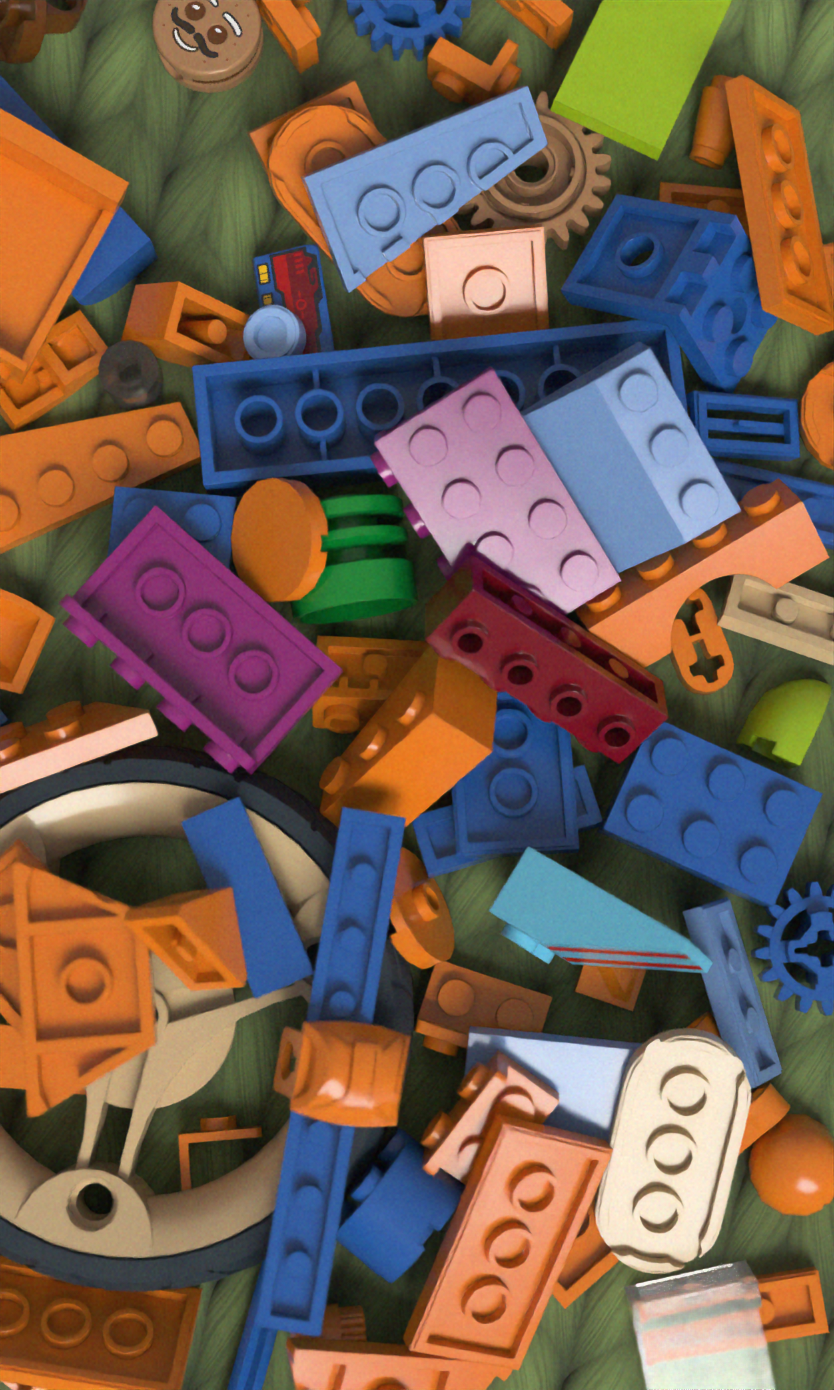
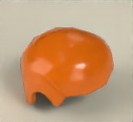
M786 1114L776 1125L754 1142L748 1163L749 1173L751 1174L750 1180L763 1203L782 1215L809 1216L821 1211L824 1205L830 1204L834 1198V1138L825 1125L806 1114Z

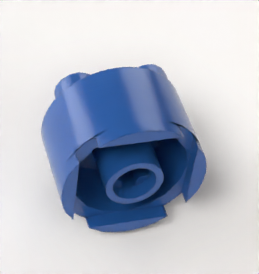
M400 1127L388 1138L376 1156L381 1160L379 1165L372 1161L364 1175L351 1189V1200L348 1201L343 1197L336 1238L341 1245L389 1283L398 1279L426 1249L422 1244L434 1229L440 1231L458 1206L466 1187L465 1184L442 1168H439L433 1176L422 1169L424 1147Z

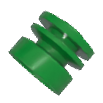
M361 494L340 495L319 500L327 519L328 535H321L322 545L320 551L327 552L326 564L316 586L302 599L290 601L293 622L308 625L342 623L383 616L416 605L419 600L413 562L401 558H385L383 554L407 543L409 538L406 528L393 526L394 523L402 520L405 515L403 500L396 496Z

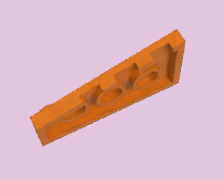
M181 402L0 436V554L113 503L115 486L144 489L201 463L200 444Z

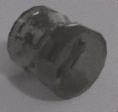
M127 340L115 343L102 355L98 367L100 381L115 405L128 412L157 405L163 397L166 385L164 374L151 349L140 342Z

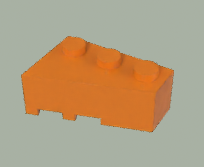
M429 646L343 754L334 758L324 770L319 783V787L323 789L320 813L338 828L343 807L406 818V828L492 752L498 692L488 687L477 673L456 660L449 661L442 658Z

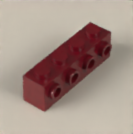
M473 555L467 559L425 605V641L430 644L438 655L446 660H456L477 673L488 687L497 692H507L527 705L529 710L538 719L547 723L554 722L573 734L577 741L591 752H601L620 764L668 719L664 685L661 679Z

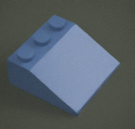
M640 341L520 412L617 573L683 545L741 511L650 347Z

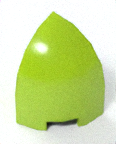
M808 678L785 681L763 694L751 710L735 744L789 770L800 766L825 713L831 696L832 686Z

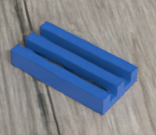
M692 391L686 394L687 408H690L689 418L710 456L774 461H792L800 457L798 399ZM707 409L783 415L784 424L707 418ZM708 433L784 438V444L708 438Z

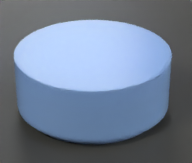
M267 305L259 308L249 317L244 327L243 341L247 352L253 359L301 355L306 344V330L301 319L290 310L279 305Z

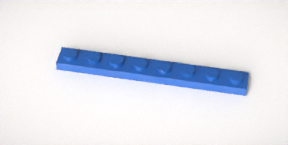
M342 808L306 1022L349 1021L372 1025L406 822L404 817ZM291 1111L255 1326L320 1337L355 1126L330 1123Z

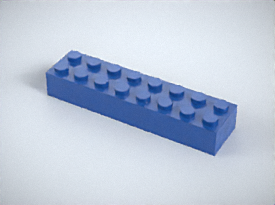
M632 320L192 366L203 485L208 495L239 497L243 496L257 481L269 478L296 480L306 484L309 489L384 482L370 458V455L378 451L374 444V436L383 430L387 432L490 366L520 413L639 341L650 347L688 415L680 346L667 325L644 320Z

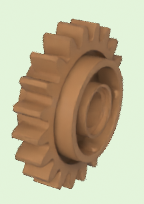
M541 91L535 108L548 145L488 190L481 191L458 209L457 215L475 212L470 222V230L485 229L486 227L499 228L542 224L544 227L545 246L547 238H552L556 245L564 250L569 242L568 228L578 235L585 236L588 232L589 222L584 214L591 217H600L602 214L604 203L597 196H604L609 193L611 180L601 174L609 170L612 159L607 154H595L602 147L605 136L599 133L584 135L587 130L586 127L550 111L548 108L547 92ZM532 165L539 168L545 177L538 182L528 183L519 179L515 171L521 166Z

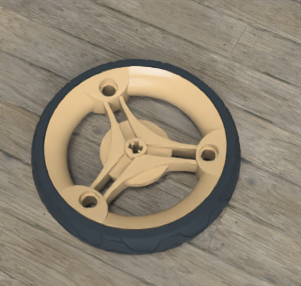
M127 746L0 793V855L18 839H23L56 876L59 873L60 859L96 843L137 836L167 837L188 841L181 824L182 821L240 797L287 907L294 917L293 921L306 951L312 945L320 943L339 828L320 813V809L304 795L293 790L277 778L271 777L258 769L253 774H250L241 765L231 774L210 754L176 746ZM389 918L372 1025L381 1026L411 1037L402 1088L403 1093L413 1045V988L409 962L395 949L390 941L392 939L389 935L397 931ZM151 950L155 1006L159 1016L156 1018L158 1043L83 1088L87 1091V1108L83 1141L77 1163L62 1169L57 1174L24 1151L0 1124V1254L21 1265L24 1264L29 1269L40 1274L72 1284L105 1290L143 1292L185 1288L219 1280L266 1260L290 1118L275 1137L255 1156L226 1175L196 1188L171 1194L155 1195L148 1184L135 1174L141 1145L155 1110L191 1096L212 1079L224 1063L232 1047L239 1019L273 1003L301 995L310 1003L314 975L307 976L294 982V985L275 990L257 999L251 997L237 1002L234 988L190 991ZM109 1104L134 1109L120 1165L112 1162L96 1161ZM355 1126L343 1197L347 1196L364 1175L368 1165L380 1149L383 1138L386 1136L390 1126ZM100 1183L111 1191L114 1199L111 1212L97 1214L88 1208L84 1200V1191L87 1185Z

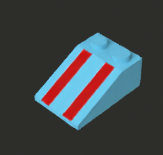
M529 846L489 912L507 923L500 934L548 964L555 954L572 965L707 973L713 964L688 939Z

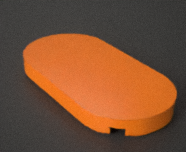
M321 105L301 110L280 127L269 149L267 171L270 186L278 202L335 266L301 176L377 146L387 140L367 118L357 111L341 106ZM450 217L440 226L436 225L425 234L461 231L454 218ZM422 236L409 245V249L393 261L386 262L366 277V281L355 288L374 308L386 314L399 317L428 314Z

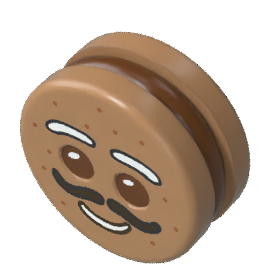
M158 0L155 6L152 30L159 57L166 71L181 85L198 92H222L241 84L257 67L263 52L264 36L260 12L255 0Z

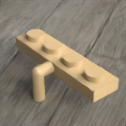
M732 574L730 576L717 626L834 666L833 597L790 582L776 589L766 581L755 576L745 574Z

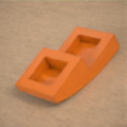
M81 310L53 326L22 384L8 378L6 383H0V414L14 433L31 424L66 400L114 361V355Z

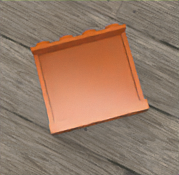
M1 108L0 383H6L8 378L22 384L122 204L129 182Z

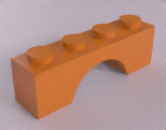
M778 478L770 484L759 485L748 491L742 500L737 503L741 509L740 512L689 542L625 570L619 574L622 581L577 607L574 611L586 631L642 668H646L671 653V631L674 619L685 600L705 583L726 575L745 574L758 577L778 589L828 559L829 556L802 500Z

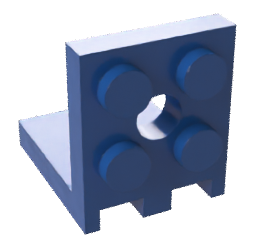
M616 194L561 289L568 302L572 305L667 325L709 392L733 394L740 379L750 370L753 356L768 329L778 319V317L762 310L751 241L736 215ZM647 251H653L652 255L644 263L630 266L638 255Z

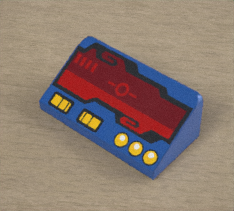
M316 244L303 245L253 258L252 263L259 308L267 305H279L290 310L301 319L306 330V344L302 354L334 351L318 246Z

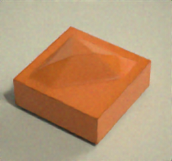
M582 965L573 991L633 1011L647 969Z

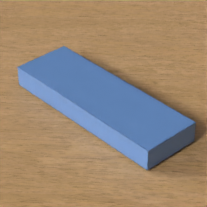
M728 897L683 911V915L692 943L713 962L709 971L701 974L720 1037L737 1053L745 1068L750 1088H754L781 1074L782 1068L731 901Z

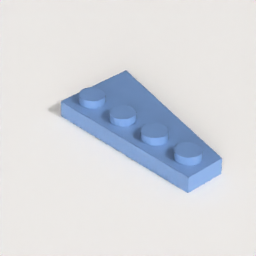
M520 86L301 176L346 292L350 293L366 281V277L386 262L393 261L409 249V245L436 225L440 226L456 214L461 206L481 191L488 190L548 145L528 86Z

